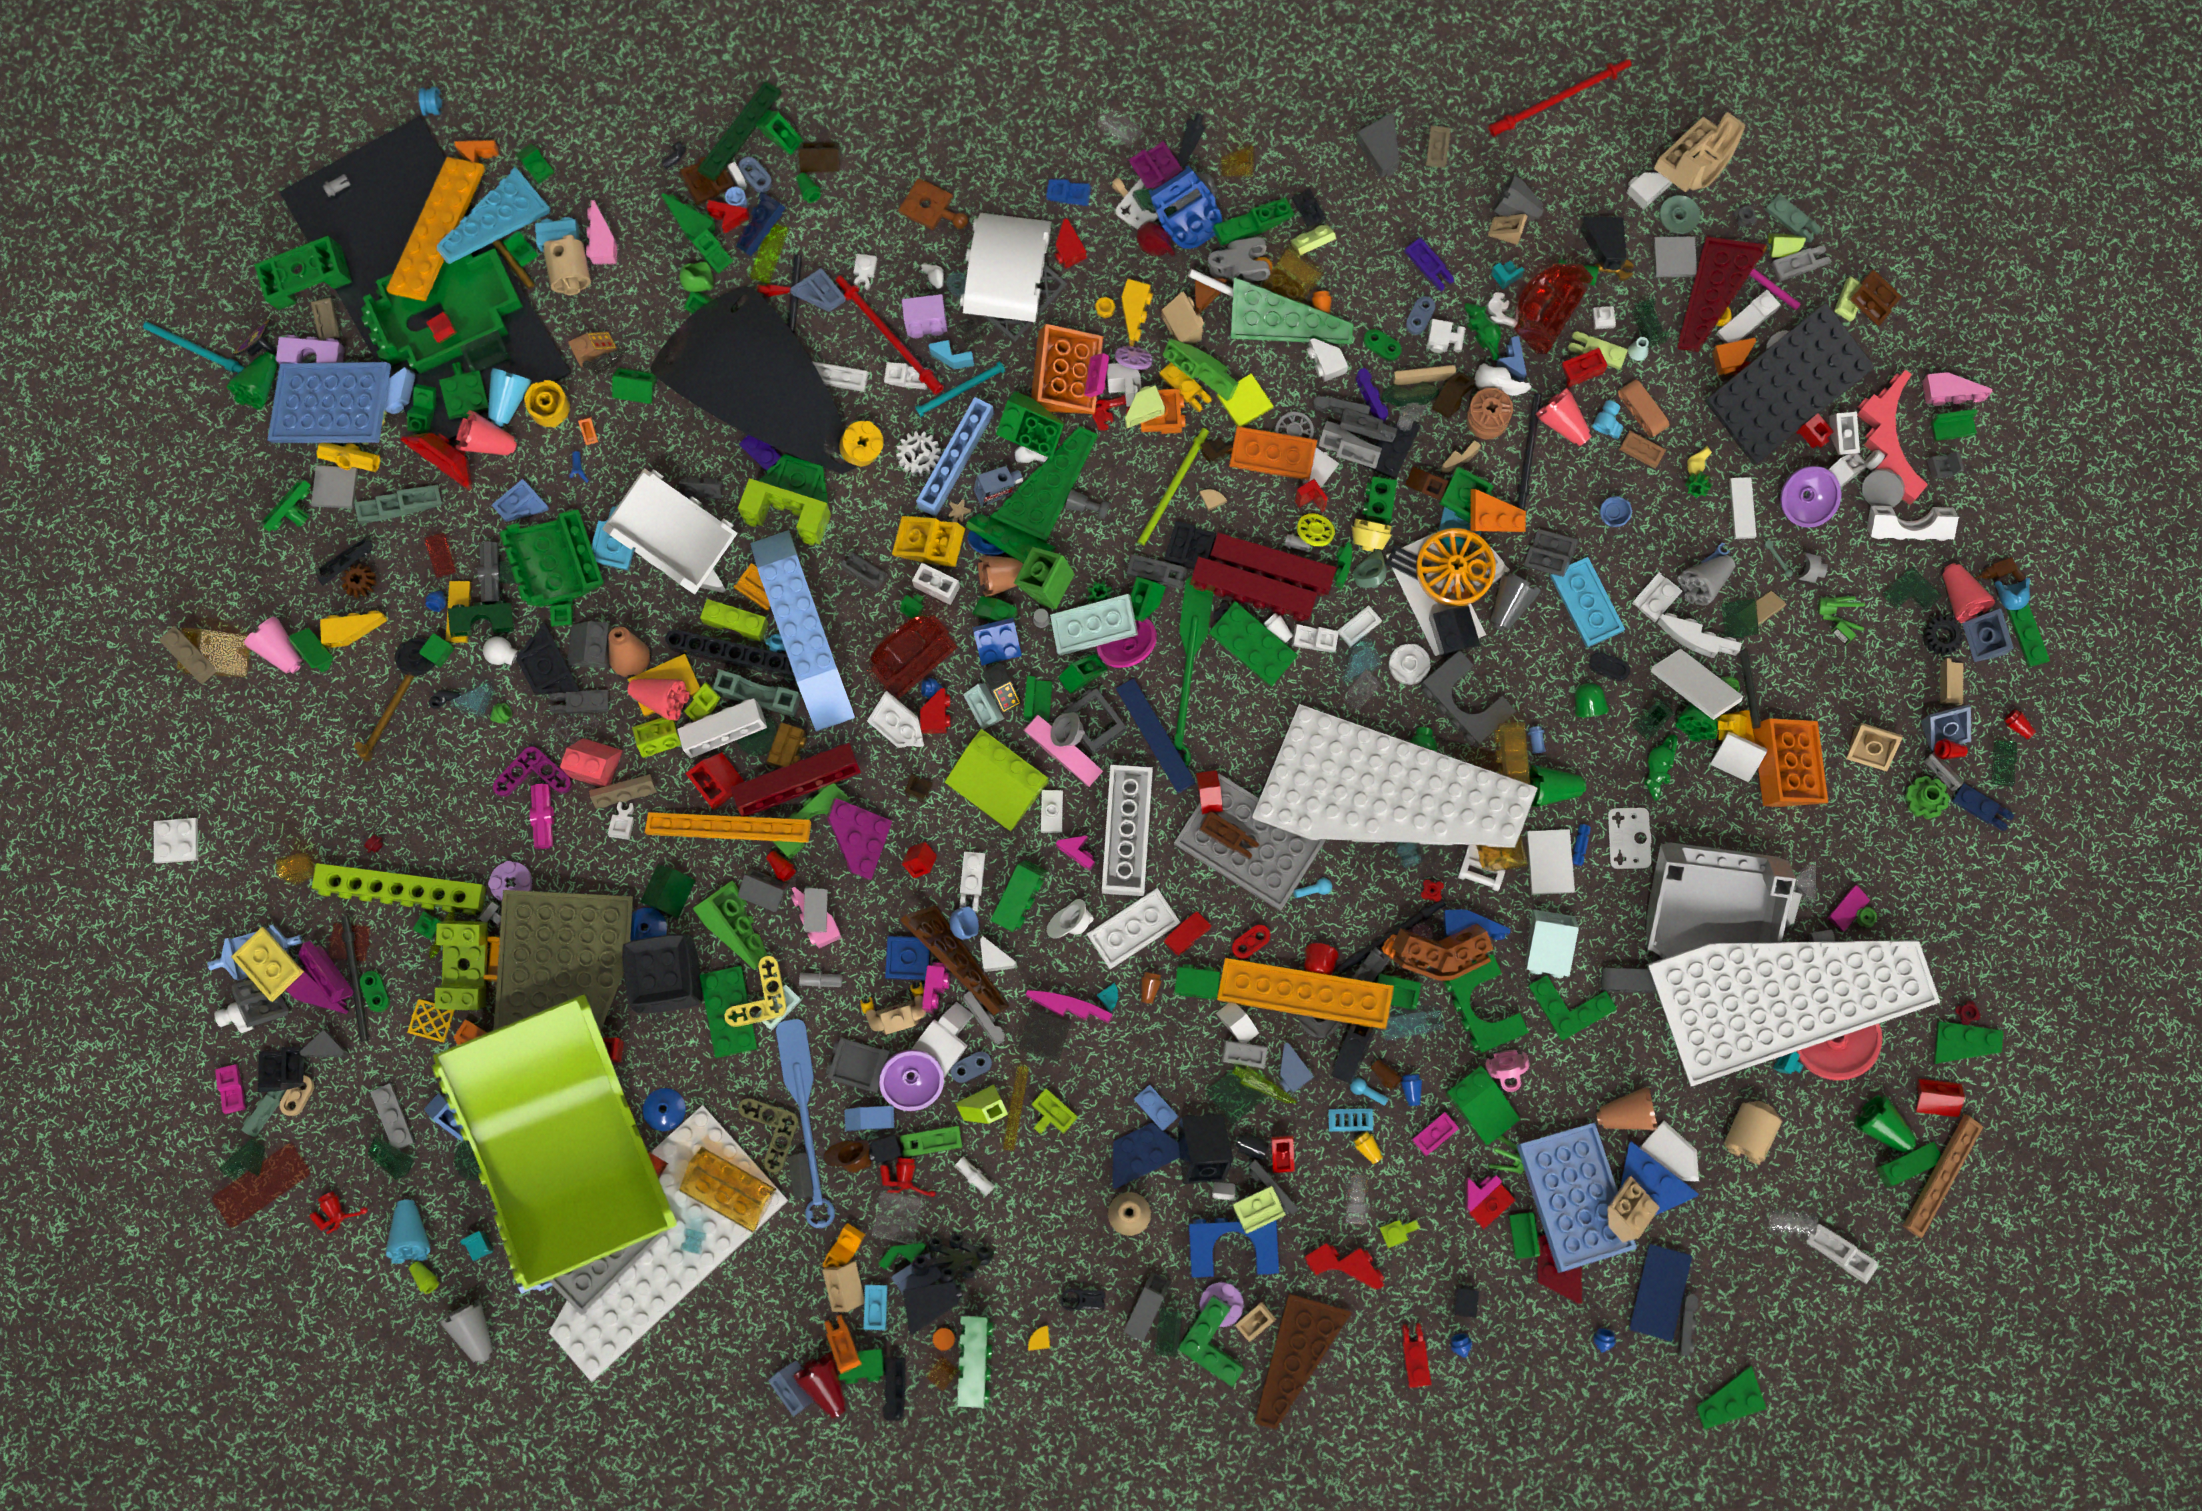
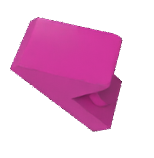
M1088 836L1062 839L1056 842L1058 849L1089 872L1094 867L1095 862L1092 860L1094 857L1085 850L1083 852L1080 851L1088 840Z
M1497 1175L1493 1178L1490 1176L1486 1177L1479 1184L1482 1187L1481 1189L1469 1177L1466 1178V1210L1468 1212H1471L1502 1182Z

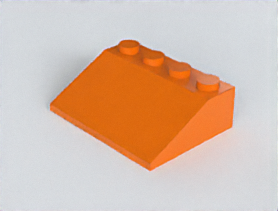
M1045 324L1038 331L1031 398L1049 412L1094 414L1097 396L1090 398L1084 395L1090 357L1102 353L1103 336Z
M1767 719L1761 721V727L1753 730L1755 744L1767 749V753L1758 767L1763 806L1784 807L1828 803L1818 721Z

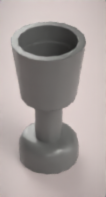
M1071 489L1065 509L1084 512L1086 508L1098 512V517L1105 520L1110 502L1102 501L1101 504L1088 501V496Z

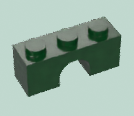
M497 601L491 605L475 603L473 606L468 607L459 604L448 608L451 638L472 636V625L479 619L488 620L492 624L493 634L514 632L511 603L506 601Z

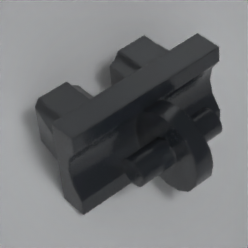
M1311 189L1292 196V200L1307 229L1326 221V217Z

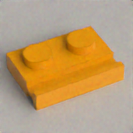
M751 563L740 577L738 583L733 587L768 612L770 604L757 567Z

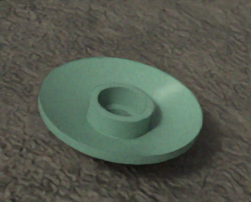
M1676 195L1668 198L1662 204L1660 220L1669 231L1684 234L1692 231L1697 226L1700 220V210L1691 198ZM1675 215H1680L1682 219H1677Z

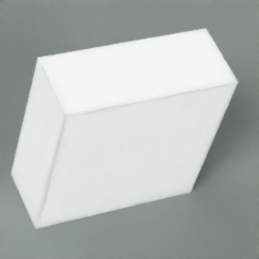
M733 162L728 165L730 174L737 186L741 189L747 186L736 163Z

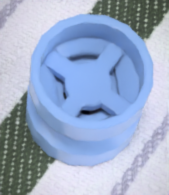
M739 187L728 189L725 195L727 204L747 208L748 203L744 191Z

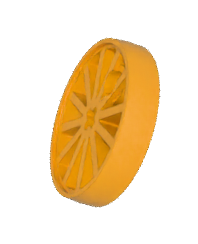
M1449 528L1432 535L1420 549L1416 563L1417 578L1423 591L1435 602L1450 607L1466 606L1480 599L1490 588L1496 572L1495 557L1487 542L1478 534L1461 528ZM1449 537L1451 554L1441 544L1440 539ZM1455 537L1466 538L1459 555L1456 550ZM1470 541L1480 547L1471 555L1463 557ZM1434 544L1444 558L1429 553L1427 549ZM1484 553L1488 562L1485 563L1475 558ZM1422 558L1431 560L1440 566L1422 567ZM1454 563L1458 564V570H1455ZM1477 567L1482 571V573L1480 575H1475L1471 571V568ZM1487 569H1489L1488 578H1484ZM1443 572L1429 583L1425 581L1423 574ZM1449 577L1441 595L1431 589L1443 579ZM1468 578L1483 584L1484 588L1477 592ZM1452 579H1454L1456 600L1445 598ZM1460 581L1472 597L1462 599Z

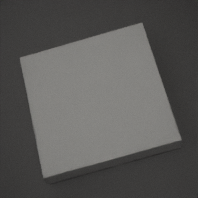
M1695 237L1654 238L1655 277H1696Z
M316 466L311 505L313 507L354 509L358 469L344 470L340 467Z

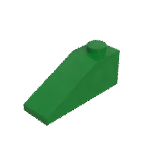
M1933 1141L1876 1167V1170L1885 1188L1892 1187L1937 1165L1941 1154Z

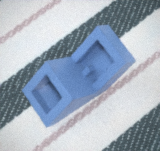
M893 1106L861 1107L845 1110V1131L894 1128Z

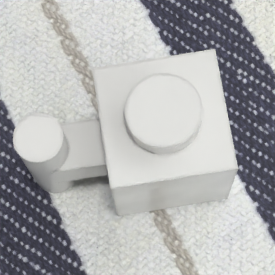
M1432 319L1427 348L1431 349L1432 352L1442 353L1443 351L1447 352L1449 343H1453L1454 351L1461 352L1466 328L1459 326L1457 333H1452L1453 322Z

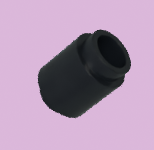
M1245 1132L1244 1136L1239 1135L1235 1146L1238 1147L1237 1152L1255 1160L1257 1158L1263 1160L1269 1144L1265 1143L1264 1139Z

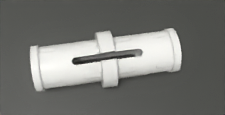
M962 1157L954 1166L968 1179L970 1184H974L985 1196L995 1187L981 1174L982 1171L972 1166L965 1157Z

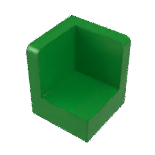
M433 633L419 653L438 668H441L455 648Z

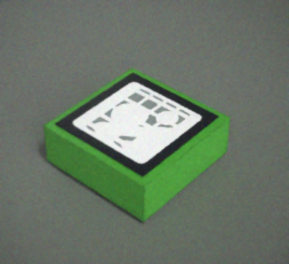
M1840 622L1831 631L1845 645L1856 636L1843 622Z

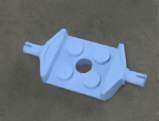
M270 925V928H267V931L287 953L291 946L303 943L301 935L285 938L276 926ZM256 932L233 939L226 938L220 959L207 962L209 970L223 967L226 968L235 980L248 978L247 974L231 956Z

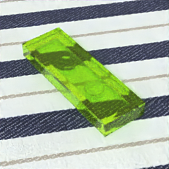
M776 224L773 225L769 234L762 241L750 274V279L770 284L789 232L788 228Z

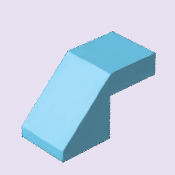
M949 340L929 344L931 355L953 369L974 366L972 351L951 355Z

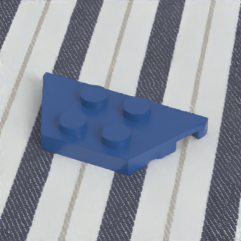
M1629 1142L1620 1188L1627 1178L1631 1176L1660 1207L1655 1215L1698 1196L1694 1189L1635 1143Z

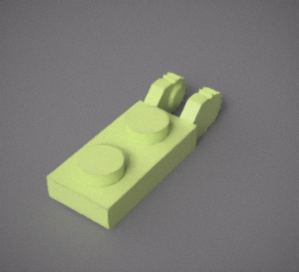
M1573 333L1572 338L1586 343V347L1584 348L1576 343H1569V350L1584 354L1600 348L1607 365L1619 370L1621 369L1628 349L1592 336L1588 337L1584 333Z

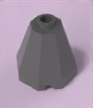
M1512 174L1504 184L1502 193L1498 194L1492 210L1502 216L1509 217L1511 215L1525 214L1527 215L1526 221L1533 222L1535 219L1538 220L1544 212L1542 208L1543 203L1522 179Z

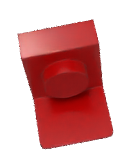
M708 200V213L714 219H723L722 228L724 233L749 220L750 215L747 208Z

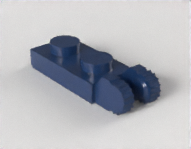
M1965 783L1960 786L1951 801L1987 824L1990 823L2002 831H2006L2008 826L2001 820L1994 818L1995 814L1998 813L2008 820H2012L2014 817L2011 811L2000 807L2001 805Z

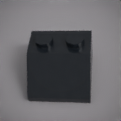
M1469 606L1437 612L1429 617L1440 657L1455 654L1459 650L1462 652L1481 646Z

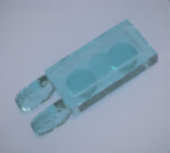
M1423 1011L1388 1018L1387 1029H1383L1385 1040L1389 1041L1427 1034L1430 1031L1444 1029L1443 1024L1437 1023L1427 1026L1426 1018H1437L1441 1016V1011L1427 1013Z

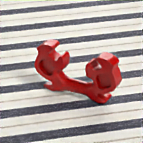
M1125 395L1110 400L1101 399L1096 401V406L1099 407L1095 409L1092 418L1098 430H1108V425L1105 422L1110 421V423H1113V415L1111 412H1107V410L1112 407L1126 405Z

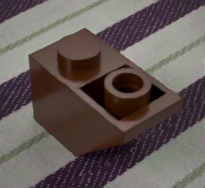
M1413 466L1405 485L1441 500L1449 481Z

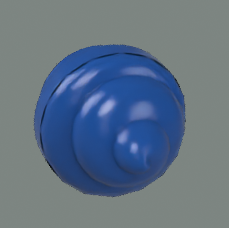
M443 591L431 592L426 597V606L434 612H440L447 604Z
M934 678L923 680L921 685L922 696L931 699L943 687Z
M1604 1328L1597 1330L1593 1341L1600 1352L1604 1353L1615 1345V1333Z
M1465 1333L1453 1336L1450 1343L1451 1350L1463 1358L1467 1357L1471 1350L1472 1340Z

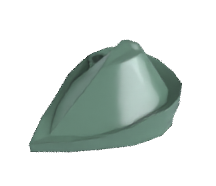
M1379 549L1368 556L1355 568L1353 576L1357 586L1377 588L1384 582L1387 567L1381 550Z

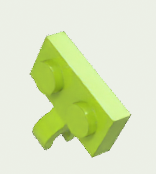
M1047 1089L1032 1103V1106L1044 1116L1034 1127L1039 1134L1050 1123L1064 1134L1078 1118Z

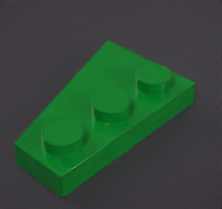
M1939 1021L1936 1028L1933 1064L2001 1053L2003 1031Z
M1752 1366L1746 1368L1741 1374L1733 1378L1728 1384L1696 1407L1703 1429L1767 1409Z

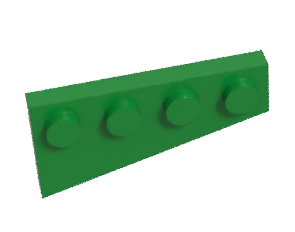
M980 513L967 521L966 527L1023 564L1032 547L1053 553L1056 548Z

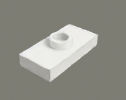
M1042 790L1041 833H1062L1063 790Z

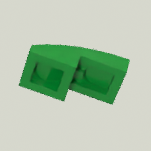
M705 229L692 241L698 252L717 274L733 262V259L725 252L708 229Z
M573 599L550 606L552 627L573 625Z

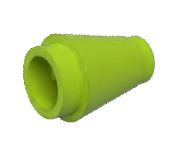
M420 1261L413 1263L409 1267V1271L420 1292L429 1294L438 1287V1277L421 1264Z

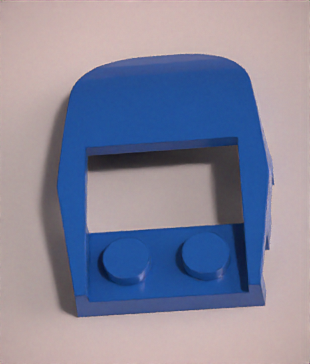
M1186 166V170L1157 189L1149 190L1153 206L1164 230L1169 233L1178 246L1185 249L1195 248L1215 236L1212 228L1215 224L1222 222L1220 210L1215 202L1216 199L1189 166ZM1198 188L1201 193L1200 197L1167 217L1164 212L1165 208Z

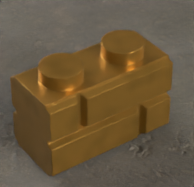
M780 723L766 761L768 765L780 768L801 759V756H798L800 749L805 748L808 739L805 736V731L785 723Z

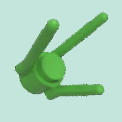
M1855 596L1824 597L1819 599L1818 614L1823 615V619L1832 620L1837 623L1843 622L1848 627L1860 631L1864 630V627L1831 616L1836 614L1837 607H1864V602H1842L1855 600Z
M1499 1136L1497 1138L1509 1147H1511L1512 1149L1519 1152L1517 1145H1515L1514 1143L1510 1142L1503 1136ZM1497 1147L1494 1148L1495 1152L1514 1159L1513 1165L1516 1167L1490 1164L1489 1168L1512 1171L1519 1174L1525 1171L1519 1153L1514 1155Z

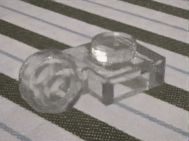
M1408 399L1400 410L1397 427H1400L1402 431H1409L1413 421L1419 422L1427 411V405Z

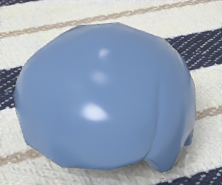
M1619 496L1607 498L1601 504L1599 514L1606 525L1620 527L1630 520L1632 508L1628 500Z
M971 907L958 908L951 914L950 929L955 937L965 940L978 934V918Z

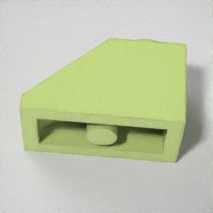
M1156 385L1153 387H1143L1136 393L1125 417L1126 428L1165 414V406Z

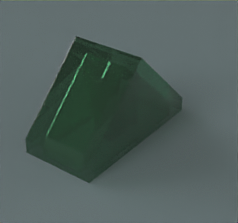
M1659 698L1633 728L1649 741L1675 712Z

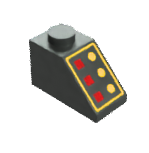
M1001 663L983 672L984 680L1003 714L1021 705L1011 680Z

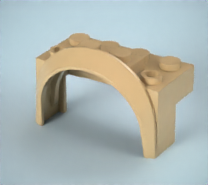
M1728 112L1723 116L1718 127L1705 117H1702L1658 159L1654 169L1684 192H1687L1689 189L1698 190L1705 188L1720 175L1730 161L1739 144L1745 124Z

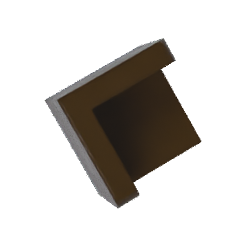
M1217 438L1210 444L1208 441L1201 444L1200 452L1211 467L1232 454V447L1230 445L1226 446L1221 438Z
M911 773L904 793L906 797L926 804L933 783L917 778L916 774Z

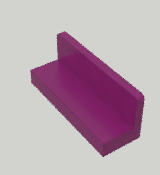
M311 940L303 943L298 956L331 1004L352 996L354 991L323 947H315Z

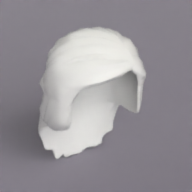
M1485 363L1479 365L1474 378L1479 390L1496 388L1513 396L1526 393L1531 389L1530 383L1512 380L1506 368H1494Z

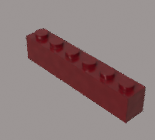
M1217 533L1210 560L1311 590L1316 592L1317 596L1329 595L1337 568L1221 533Z
M1199 556L1190 585L1196 590H1209L1218 597L1228 596L1238 603L1248 602L1257 609L1267 608L1273 610L1272 612L1277 615L1283 616L1287 614L1292 616L1294 620L1301 622L1309 620L1317 596L1316 592Z
M850 743L838 745L831 750L820 752L810 758L799 760L789 766L780 767L768 774L759 775L757 778L747 782H741L731 787L741 816L747 817L857 775L861 771Z

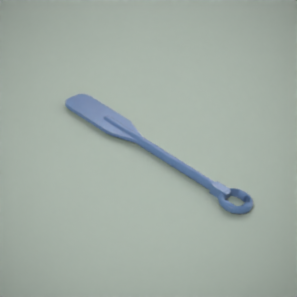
M792 1019L778 1024L776 1028L784 1083L799 1105L814 1194L813 1200L807 1205L805 1210V1217L811 1226L824 1228L833 1222L835 1209L829 1200L822 1198L807 1104L814 1081L807 1030L803 1021ZM824 1202L829 1206L827 1208V1215H830V1218L827 1222L822 1220L815 1224L811 1220L814 1217L813 1211H810L813 1205H822Z

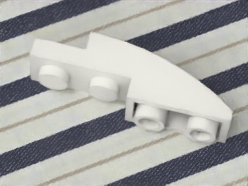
M1670 613L1662 614L1658 619V624L1673 639L1702 655L1714 658L1719 651L1736 656L1741 649L1742 643L1736 642L1734 638L1716 637V634L1712 632L1701 633L1703 625L1698 624L1694 619L1683 620Z

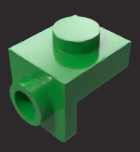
M517 231L503 242L521 267L530 263L538 256L520 231Z

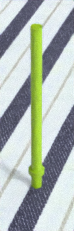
M1202 428L1199 435L1194 437L1191 449L1137 542L1143 546L1146 544L1197 455L1200 445L1204 443L1209 434L1207 429Z

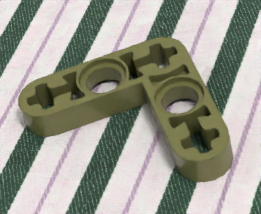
M747 1098L742 1100L738 1107L741 1116L776 1128L764 1160V1165L771 1173L780 1172L785 1165L799 1125L798 1117L792 1112ZM752 1103L751 1107L759 1110V1105H761L762 1108L759 1111L758 1118H755L757 1113L751 1111L745 1114L746 1110L743 1109V1106ZM767 1109L774 1111L775 1116L771 1121L763 1119V1113ZM789 1116H792L794 1125H789L787 1130L792 1132L791 1135L779 1132L780 1128L785 1130L784 1118L788 1119ZM781 1136L786 1137L788 1141L787 1146L783 1149H779L776 1146V1140ZM772 1150L784 1152L783 1157L779 1155L777 1161L780 1163L779 1167L775 1166L774 1169H771L769 1160H774L776 1155L772 1153Z

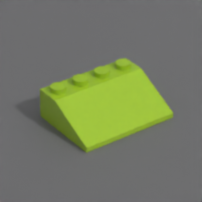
M981 729L968 745L945 780V783L1011 832L1041 794L1042 790L1048 785L1049 780L1048 777Z

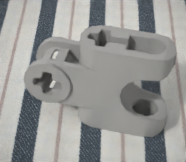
M1261 237L1236 240L1228 245V250L1212 252L1208 257V263L1211 266V276L1213 278L1232 277L1233 281L1234 277L1246 282L1267 279L1270 275L1268 263L1253 260L1265 254L1267 247L1265 240Z

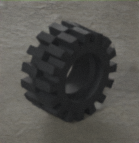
M1939 616L1926 626L1923 631L1925 633L1923 639L1926 640L1924 642L1925 646L1928 645L1930 647L1928 648L1930 652L1934 650V654L1938 655L1941 653V656H1945L1946 654H1951L1962 645V640L1965 636L1962 635L1964 629L1959 628L1961 626L1960 622L1958 624L1955 623L1957 619L1952 618L1950 620V616H1945L1944 618ZM1938 629L1949 631L1951 639L1948 643H1942L1936 638Z

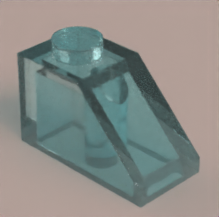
M1362 641L1354 646L1355 649L1352 650L1342 680L1344 685L1381 668L1383 662L1372 641L1368 643Z

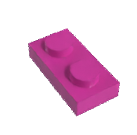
M1101 353L1090 357L1084 395L1091 398L1103 394L1109 355Z
M1444 1112L1413 1138L1412 1141L1426 1157L1459 1128L1447 1113Z

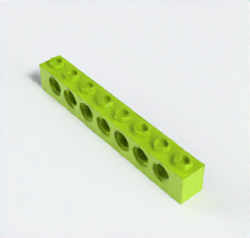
M316 863L311 887L318 891V895L330 897L331 893L339 894L338 897L344 899L358 896L361 901L372 902V898L380 899V903L393 904V901L401 902L400 905L406 907L420 904L421 908L434 910V906L442 907V911L455 912V909H459L468 915H475L476 912L483 911L487 889L482 884ZM340 877L341 883L334 887V880ZM361 880V887L355 890V882ZM382 883V889L379 892H375L376 884ZM400 885H403L402 893L396 895V888ZM423 888V895L417 898L416 891ZM444 891L443 899L437 900V893ZM465 893V900L458 903L457 897Z

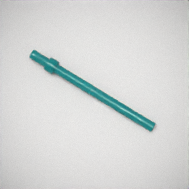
M147 321L143 325V329L214 361L232 373H239L245 368L231 358L226 359Z

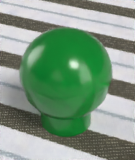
M1419 727L1416 729V735L1410 740V743L1435 752L1438 749L1437 742L1432 737L1433 730L1431 728Z

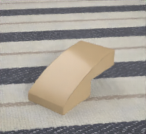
M1474 440L1462 455L1455 450L1442 465L1441 472L1445 474L1455 470L1456 467L1463 466L1479 452L1481 445Z

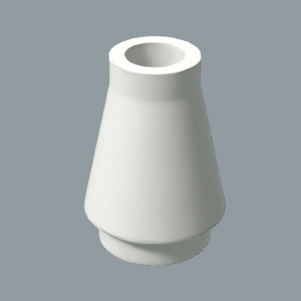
M1274 613L1264 623L1267 629L1283 643H1286L1293 636L1281 615L1278 616Z

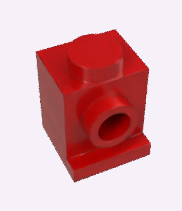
M1818 413L1796 433L1797 435L1800 433L1813 449L1817 445L1821 448L1830 441L1828 437L1834 431Z

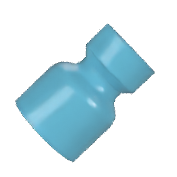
M1607 400L1603 405V412L1597 414L1592 427L1598 432L1610 435L1614 439H1619L1623 426L1616 421L1614 416L1618 414L1620 405Z

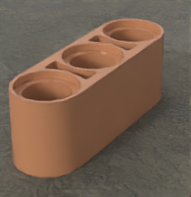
M1635 379L1618 390L1620 399H1624L1623 403L1631 414L1635 415L1634 418L1643 430L1647 431L1646 434L1650 438L1669 427L1668 419L1638 380Z

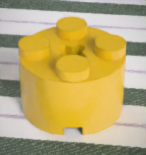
M544 380V382L540 383L536 382L526 391L524 397L526 409L537 424L545 427H556L567 418L570 411V402L557 383L550 380Z
M855 422L845 430L841 437L840 453L848 463L860 467L867 466L880 454L883 448V436L872 422ZM858 442H863L865 444L864 447L863 445H858Z

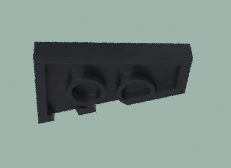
M1403 417L1393 426L1397 428L1393 442L1379 440L1375 444V446L1382 448L1376 468L1365 466L1394 480L1421 425Z
M367 536L317 568L315 572L321 585L324 586L340 572L352 565L358 558L368 555L372 551L371 548H373L370 539Z

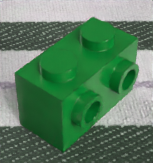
M1182 964V967H1177L1174 995L1217 1000L1220 972H1216V968L1203 967V970L1195 969L1193 965Z

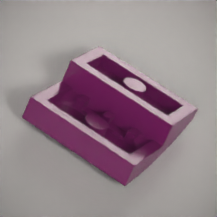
M1164 141L1148 152L1143 149L1128 160L1148 191L1160 187L1183 172V169Z

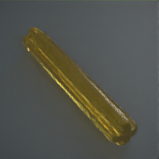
M1018 1066L1003 1144V1149L1007 1151L1015 1150L1029 1071L1028 1067Z

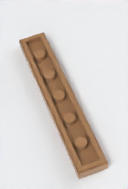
M1964 1115L1903 1225L1904 1228L1919 1238H1923L1983 1129L1981 1124L1968 1115Z

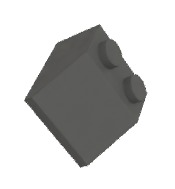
M592 621L572 625L567 666L609 669V633L613 629L608 622Z

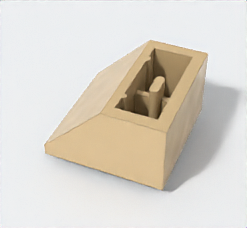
M1182 292L1162 309V319L1174 340L1191 346L1202 340V325H1204L1200 314L1196 315L1192 299L1186 297L1185 293Z
M1631 1176L1627 1178L1608 1206L1609 1228L1622 1242L1640 1238L1660 1208Z

